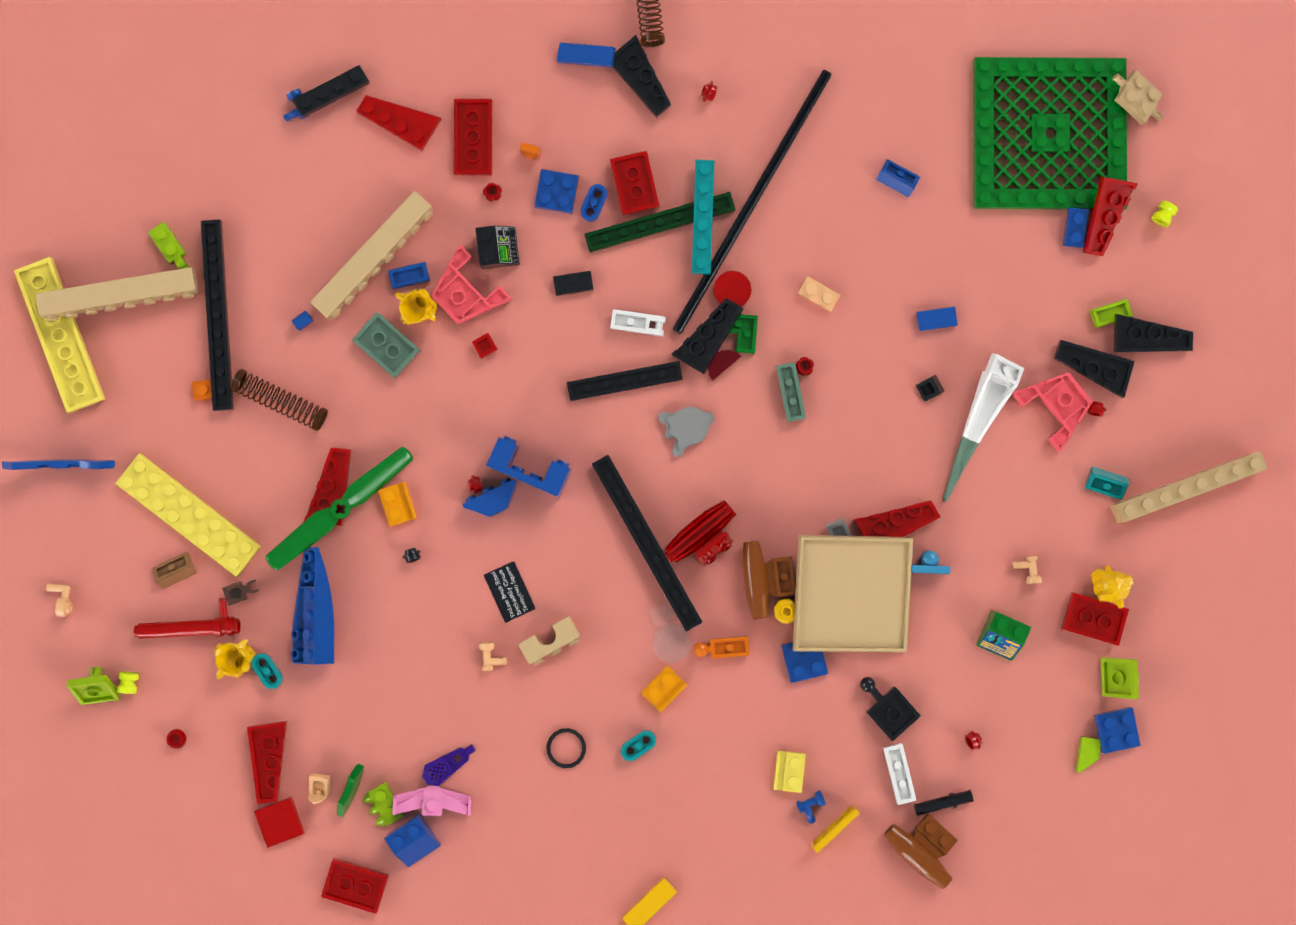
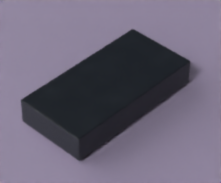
M591 271L553 276L556 296L594 290Z

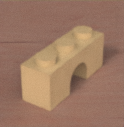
M570 615L552 625L556 633V638L552 643L546 644L541 642L537 634L518 644L529 665L532 663L537 665L545 660L544 656L550 653L554 656L561 652V647L566 644L570 647L579 642L578 637L581 634Z

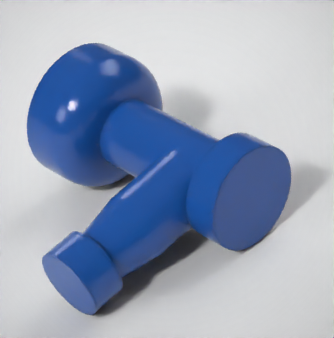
M295 89L286 96L289 101L293 102L292 99L302 95L300 89ZM297 108L283 115L287 122L297 116L300 119H304Z
M820 790L815 792V797L802 802H796L800 813L804 812L808 818L809 824L816 821L811 806L816 804L819 806L826 805Z

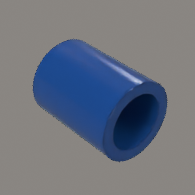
M305 310L291 321L300 331L314 320Z

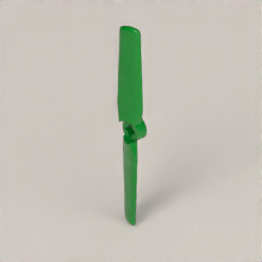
M405 447L399 448L353 482L343 496L334 500L331 506L313 513L266 555L268 564L274 570L281 569L331 532L339 519L349 515L351 508L365 503L413 460L410 451ZM337 504L341 506L343 504L345 505V511L343 513H341L340 511L336 512Z

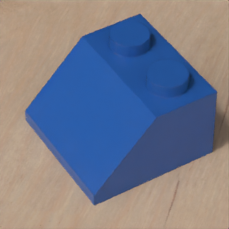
M421 813L388 833L384 838L394 855L408 867L441 846Z

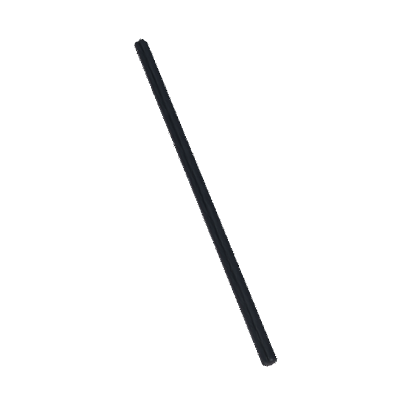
M827 70L821 72L711 262V275H703L673 327L675 332L681 334L831 78V73Z

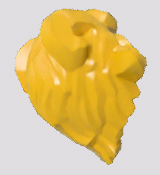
M413 289L406 294L399 292L395 294L401 301L399 309L403 324L419 323L426 319L436 320L435 314L438 304L430 298L429 293L425 289Z
M1105 566V570L1100 568L1093 571L1091 578L1094 585V593L1099 601H1109L1115 603L1119 609L1123 608V599H1126L1129 595L1130 588L1134 583L1131 575L1112 571L1109 566Z
M247 639L241 640L239 644L230 642L215 646V665L219 669L216 674L217 679H221L224 676L239 678L250 669V664L256 653L250 645L246 646Z

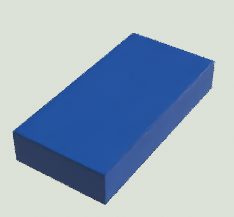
M426 262L388 270L393 290L430 281Z
M955 307L916 312L919 331L958 325Z

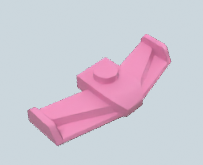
M427 786L426 788L394 795L392 815L422 808L423 816H442L443 808L471 816V796L443 789L439 786Z

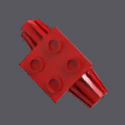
M725 500L705 510L680 530L665 547L667 551L664 553L670 562L675 561L678 563L697 552L696 558L704 566L713 563L719 553L726 552L732 546L733 540L726 531L724 533L721 531L737 514Z

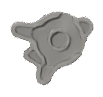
M686 407L675 413H659V421L666 426L665 437L667 439L675 438L676 440L672 450L673 455L680 457L688 446L697 444L706 437L710 425L714 422V415L711 412H704L694 407Z

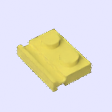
M777 750L774 790L802 793L805 753Z

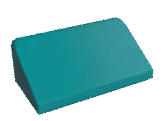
M1092 466L1085 488L1122 500L1130 484L1128 478Z

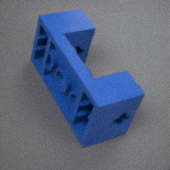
M504 436L503 439L498 437L486 466L554 496H561L572 471L571 468H568L569 463L560 459L557 462L552 461L542 482V477L530 473L528 476L524 474V469L515 465L511 468L519 446L516 445L517 441L507 436Z

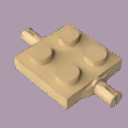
M1137 70L1131 72L1127 80L1123 79L1119 73L1112 78L1120 86L1115 101L1140 124L1146 123L1150 115L1157 121L1163 118L1164 115L1156 109L1157 103L1163 94Z

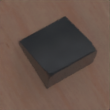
M936 375L916 385L924 402L944 392Z

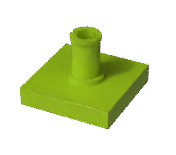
M1101 658L1102 696L1139 699L1138 681L1140 677H1138L1137 659Z
M91 667L89 669V677L67 680V688L81 705L120 699V693L117 692V688L107 675H102L103 670L100 667H95V671Z

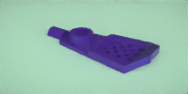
M472 744L465 749L460 747L425 764L422 775L427 785L439 786L469 760V755L475 752L476 749ZM455 755L461 756V761H455Z

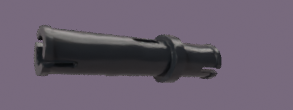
M971 790L956 794L952 792L948 796L915 803L914 808L916 815L919 816L950 807L954 809L958 805L974 802Z

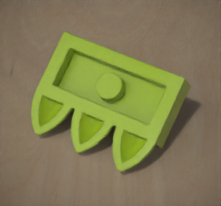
M387 782L373 788L363 798L364 803L374 802L369 814H380L375 824L377 826H388L405 815L404 813L392 815L394 795Z

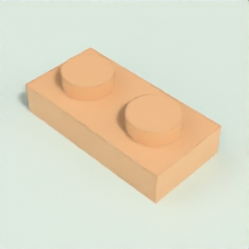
M808 276L797 293L829 312L832 311L840 297V294Z

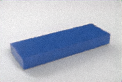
M559 43L557 62L613 68L615 48Z

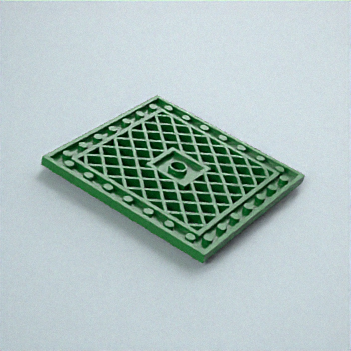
M975 57L973 59L974 209L1068 210V208L1093 210L1098 186L1091 179L1096 174L1099 177L1127 181V111L1115 101L1120 86L1112 80L1117 73L1127 80L1126 58ZM1008 78L1018 79L1014 83H1012ZM1027 78L1037 79L1033 83H1031ZM1045 78H1052L1055 80L1050 84ZM1065 79L1074 80L1069 84ZM1084 79L1093 80L1088 84ZM1001 80L1009 87L1004 93L996 86ZM1020 80L1028 87L1023 93L1015 86ZM1039 80L1047 87L1042 93L1034 86ZM1057 81L1065 87L1061 93L1053 86ZM1076 81L1084 87L1080 93L1072 87ZM1095 81L1103 87L1099 93L1091 87ZM1010 90L1018 96L1014 102L1006 96ZM1029 90L1037 96L1033 102L1025 96ZM1048 90L1056 96L1052 102L1044 96ZM1067 90L1075 97L1071 102L1063 96ZM1086 90L1094 97L1089 103L1081 96ZM1104 91L1105 100L1100 96ZM994 92L999 96V98L995 102ZM1001 99L1009 105L1004 112L996 105ZM1020 99L1028 106L1023 112L1015 105ZM1039 99L1047 106L1042 112L1034 105ZM1058 99L1066 106L1061 112L1053 105ZM1076 100L1085 106L1080 112L1072 105ZM1095 100L1103 106L1099 112L1091 105ZM1011 108L1019 115L1014 121L1006 115ZM1029 109L1035 113L1030 115V119L1025 115ZM1048 109H1050L1054 114H1044V113H1045ZM1067 109L1075 115L1071 121L1070 114H1063ZM1086 109L1094 115L1090 121L1082 115ZM994 110L1000 115L996 120H994ZM1104 110L1106 113V119L1101 115V113ZM1001 118L1009 124L1004 130L997 124ZM1020 118L1028 124L1024 130L1015 124ZM1077 118L1085 125L1080 131L1072 124ZM1096 118L1104 125L1099 131L1091 124ZM1010 127L1018 133L1014 139L1006 133ZM1029 127H1030V137L1025 133V131H1026ZM1086 128L1094 134L1090 140L1082 134ZM1105 128H1106V138L1101 134V132H1102ZM994 129L999 133V135L995 139ZM1046 129H1052L1054 131V138H1048L1046 136ZM1070 130L1075 134V136L1071 140ZM1001 136L1009 143L1004 149L996 142ZM1020 136L1028 143L1023 149L1015 142ZM1077 137L1084 143L1080 149L1072 143ZM1096 137L1103 143L1099 149L1091 143ZM1010 146L1018 152L1014 158L1006 152ZM1029 146L1030 153H1037L1033 158L1025 152ZM994 147L1000 152L995 158ZM1086 147L1094 153L1089 159L1082 153ZM1105 147H1106V157L1101 153V151H1102ZM1070 148L1075 152L1071 158L1065 154L1070 152ZM1046 153L1056 154L1052 158H1050ZM1001 155L1009 161L1004 168L996 161ZM1020 155L1028 162L1023 168L1015 161ZM1039 155L1047 162L1042 168L1034 161ZM1058 155L1066 162L1061 168L1053 161ZM1077 155L1085 162L1080 168L1072 161ZM1096 156L1104 162L1099 168L1091 162ZM1011 164L1019 171L1014 177L1006 171ZM1029 165L1037 171L1033 177L1025 171ZM1048 165L1056 171L1052 177L1044 171ZM1067 165L1075 171L1071 177L1063 171ZM1086 165L1094 171L1090 177L1082 171ZM994 166L1000 171L995 177ZM1105 166L1106 175L1101 171ZM1001 174L1009 180L1004 187L996 180ZM1020 174L1028 180L1023 187L1015 180ZM1039 174L1047 180L1042 187L1034 180ZM1058 174L1066 181L1061 187L1053 180ZM1077 174L1085 181L1080 187L1072 180ZM1012 183L1017 189L1006 188ZM1031 183L1036 189L1025 188ZM1050 183L1055 189L1044 188ZM1067 184H1069L1073 189H1063V188H1064ZM1086 184H1088L1092 189H1082V188H1083Z

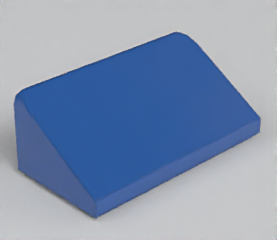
M887 159L876 180L910 197L920 176Z

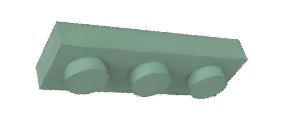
M795 362L777 365L776 371L786 422L806 419Z

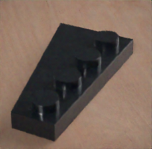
M635 35L615 52L613 68L657 118L671 106V103Z
M726 298L709 315V318L703 324L701 323L696 328L697 330L671 355L705 374L744 308Z
M1115 314L1114 352L1193 351L1192 331Z
M1059 340L1054 357L1055 360L1115 395L1125 398L1135 361L1064 340Z

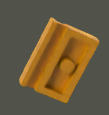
M406 482L378 490L390 527L417 518Z
M667 665L641 691V694L661 713L687 684Z

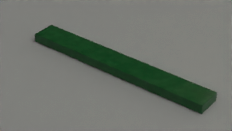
M731 192L713 196V217L736 210ZM694 202L585 233L589 252L592 253L692 224Z

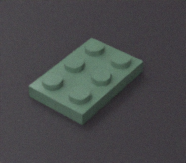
M378 312L352 339L355 344L395 379L421 351Z

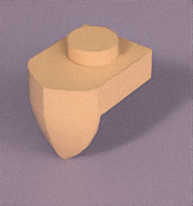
M311 773L309 776L308 799L312 804H318L326 800L330 795V775Z

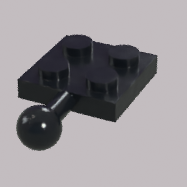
M864 677L860 681L861 689L864 692H870L877 700L866 713L892 742L921 716L895 686L882 696L875 688V681L871 677Z

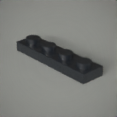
M360 65L292 99L301 117L304 118L369 84V80Z

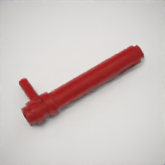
M219 598L220 617H215L214 620L139 623L134 626V636L139 639L203 635L221 637L224 634L235 636V634H239L241 631V622L239 618L228 617L226 598Z

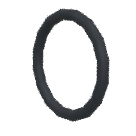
M569 728L554 732L546 746L550 761L561 768H572L578 765L586 753V743L582 735ZM561 733H572L582 743L580 757L571 764L559 763L551 754L550 746L552 740Z

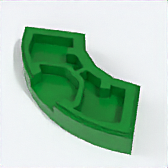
M359 763L348 776L346 787L338 801L337 815L340 817H344L360 785L364 766Z

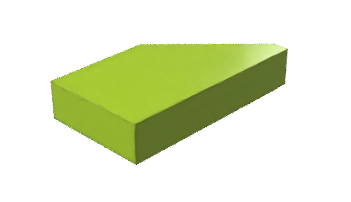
M1080 737L1076 772H1082L1099 759L1101 748L1099 739Z

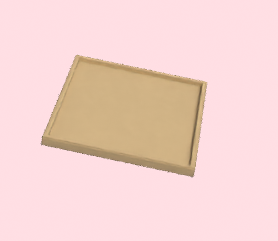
M798 535L793 651L907 652L913 538Z

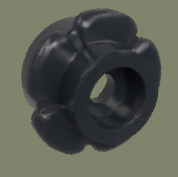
M416 548L408 549L405 551L403 558L406 560V563L421 559V551H416Z

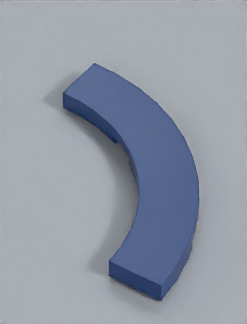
M46 459L2 461V468L6 470L46 467L108 469L115 467V460Z

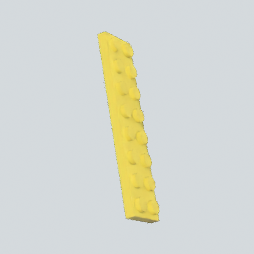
M48 257L14 270L66 412L72 413L106 400L75 317L66 318V316L58 317L59 320L46 321V319L39 316L35 294L64 289L53 258Z
M141 453L136 456L115 483L236 577L241 574L261 548L260 544Z

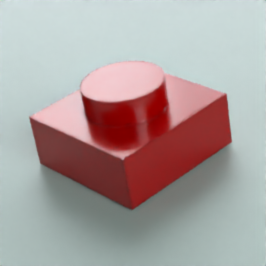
M489 333L472 341L481 359L498 350Z

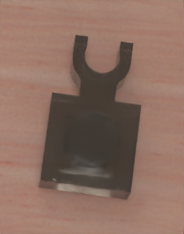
M256 579L249 581L245 586H243L242 581L223 587L228 606L247 600L246 593L259 592L260 589L252 590L250 588L252 583L257 582Z

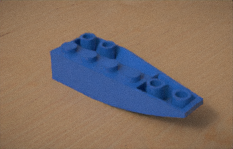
M319 547L308 548L303 552L293 618V630L291 633L292 663L334 664L333 603Z

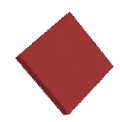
M292 796L254 811L267 848L305 833Z

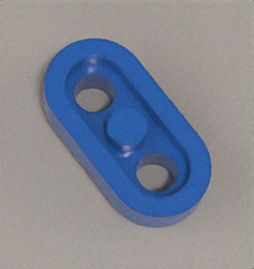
M595 184L590 187L581 207V216L585 221L593 222L598 219L607 199V190L603 185ZM599 192L602 195L600 198H596L594 196L595 193ZM591 209L594 211V214L588 215L587 211Z

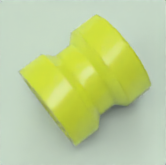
M1161 201L1158 206L1159 210L1151 218L1158 225L1169 227L1172 222L1171 218L1176 215L1178 208L1168 201Z
M119 672L120 684L117 685V692L136 694L137 686L135 682L139 679V673Z

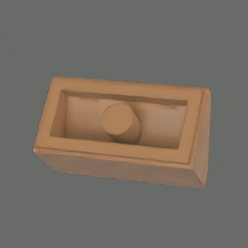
M188 552L152 568L156 584L162 589L197 573Z

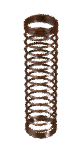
M637 0L638 18L640 19L638 23L640 24V36L642 37L641 45L644 47H656L664 44V33L660 32L664 28L659 26L663 23L659 20L662 18V15L658 14L662 11L658 8L661 5L657 2L659 0ZM649 4H659L654 7H643ZM650 10H660L655 13H644ZM651 16H661L655 19H644ZM641 20L648 21L643 24L640 23ZM651 22H661L656 25H645ZM642 26L649 27L644 30L641 29ZM652 28H662L656 31H646ZM642 32H646L649 34L643 36Z
M243 369L238 370L230 386L231 391L242 394L243 397L248 396V399H253L254 402L259 401V404H264L266 408L270 406L271 410L275 409L277 413L281 412L283 416L287 414V418L292 417L294 421L298 419V423L303 422L304 426L309 425L315 431L320 430L328 414L326 408L322 407L318 411L319 405H317L311 414L309 422L305 424V420L313 408V402L308 406L304 419L300 422V416L306 409L308 400L304 401L298 417L294 419V414L302 403V397L298 399L292 415L288 416L297 395L292 397L287 412L283 414V409L290 400L291 392L286 395L281 410L277 411V407L285 396V389L280 393L276 406L272 408V404L280 392V387H277L274 391L275 385L272 384L264 402L261 403L260 401L269 387V381L264 384L259 399L256 401L255 396L259 393L264 380L261 379L257 384L258 376L252 380L253 374L251 373L247 377V371ZM249 384H250V387H249V390H248V394H247V395H244V391L247 389V387H248ZM255 388L254 395L252 398H250L249 394ZM273 393L270 404L266 406V402Z

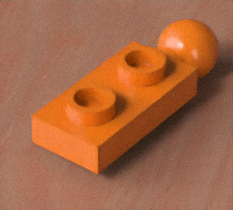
M748 636L710 639V645L704 642L696 643L693 652L697 657H705L708 653H711V659L750 656Z

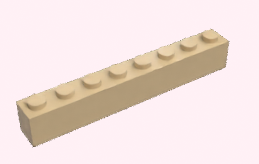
M414 190L310 303L329 320L332 318L336 319L341 314V309L345 304L349 305L354 300V295L368 285L367 281L381 271L380 267L385 262L391 261L394 257L393 253L405 246L407 243L406 239L418 232L420 229L419 225L431 218L433 215L432 211L434 210L433 207Z
M190 267L36 293L35 295L39 316L46 319V321L59 320L58 317L74 318L78 317L80 313L92 315L98 313V310L115 311L117 307L121 306L133 308L139 303H144V305L155 304L156 300L173 301L175 297L180 296L191 298L194 297V294L199 293L196 271Z
M1261 451L1251 452L1111 504L1110 508L1116 523H1125L1267 470V466Z

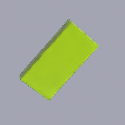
M1128 299L1089 310L1095 328L1115 323V314L1133 317Z

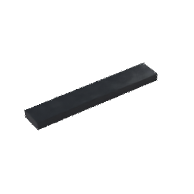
M675 361L567 382L570 401L681 381L683 378L680 362Z

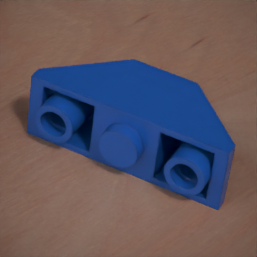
M507 478L501 481V486L495 489L491 486L484 489L483 494L478 497L474 494L466 498V502L462 505L466 509L492 517L509 509L517 481Z

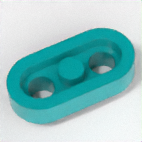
M260 653L253 657L251 662L252 668L263 685L268 689L279 687L283 682V675L270 655ZM261 659L266 661L265 666L260 664ZM272 675L276 676V682L271 681Z
M643 730L626 741L621 747L622 757L627 761H634L651 750L656 744L655 734L650 730ZM648 736L650 741L648 743L643 742V737ZM632 747L634 752L628 753L627 748Z

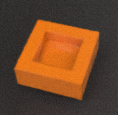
M521 142L520 152L527 159H540L541 148Z
M211 379L192 382L194 401L212 399Z

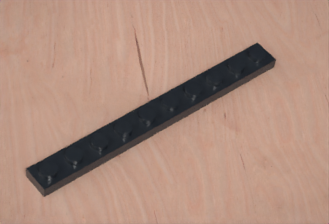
M220 219L201 221L212 408L213 411L234 410L233 391L230 389L232 373L222 221Z
M606 455L592 463L685 631L687 632L703 623L610 456Z

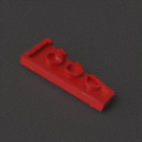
M367 95L356 110L359 115L420 151H423L442 120L441 117Z
M1100 177L1083 253L1104 256L1114 235V228L1116 224L1120 223L1121 214L1125 206H1128L1131 200L1129 197L1133 189H1136L1138 183Z
M330 448L321 478L317 483L314 497L311 500L310 508L304 521L313 513L331 506V503L341 498L347 490L351 457L350 449ZM339 504L336 505V512L340 511L341 513H343L345 511L344 504L342 506ZM344 518L339 519L335 525L343 526Z
M930 500L854 519V522L862 536L905 537L939 519L940 515Z
M287 721L247 727L257 804L278 801Z

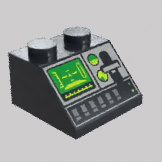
M487 226L475 228L479 262L482 270L520 265L515 227Z

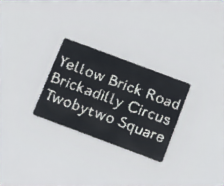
M514 561L484 574L505 623L535 609Z

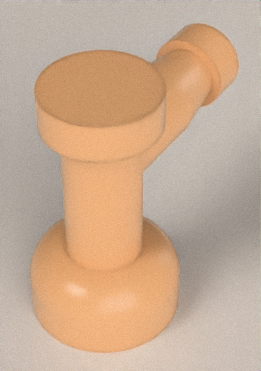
M1038 556L1026 557V561L1012 562L1013 569L1029 568L1030 576L1026 578V584L1042 583L1041 576L1037 575L1036 560H1038Z
M494 642L479 643V649L483 651V671L493 670V666L507 665L506 657L491 658Z

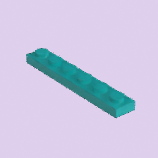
M695 160L691 274L711 275L715 160Z

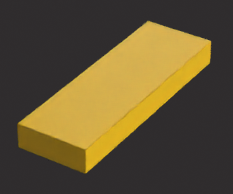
M851 805L811 843L812 848L819 853L860 814L859 811Z
M663 877L622 916V920L627 925H644L677 893V890Z

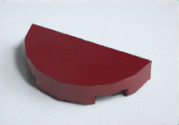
M732 350L717 352L708 367L710 379L714 381L735 363L741 355Z

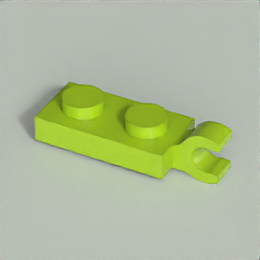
M162 222L148 232L168 263L173 264L175 262L179 269L190 268L183 259V256L187 253L165 222Z

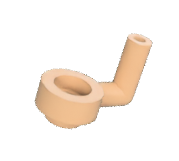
M47 584L46 591L62 592L61 597L56 602L55 612L58 617H67L73 609V604L69 599L71 587L62 584Z

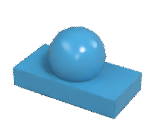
M927 550L921 555L920 562L922 565H912L911 573L949 574L951 567L937 566L939 564L938 554L932 550Z

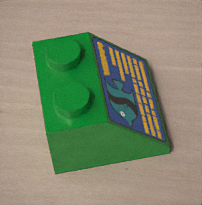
M991 610L976 646L1012 661L1024 646L1032 627Z

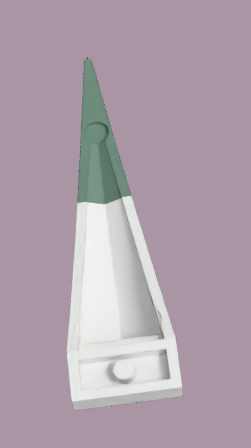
M991 354L985 371H982L943 496V501L945 502L949 499L958 479L986 431L1017 388L1024 371L1023 367L998 354Z

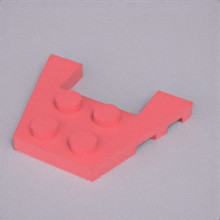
M461 244L457 247L456 253L451 258L444 275H442L431 295L458 325L512 299L500 285L487 298H484L465 279L459 270L473 257Z
M1069 372L1011 394L1021 407H1024L1038 396L1062 425L1059 430L1047 438L1057 452L1062 451L1065 443L1073 434L1074 429L1088 411L1090 404L1093 403Z

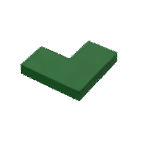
M740 314L730 333L737 334V353L755 354L757 315Z

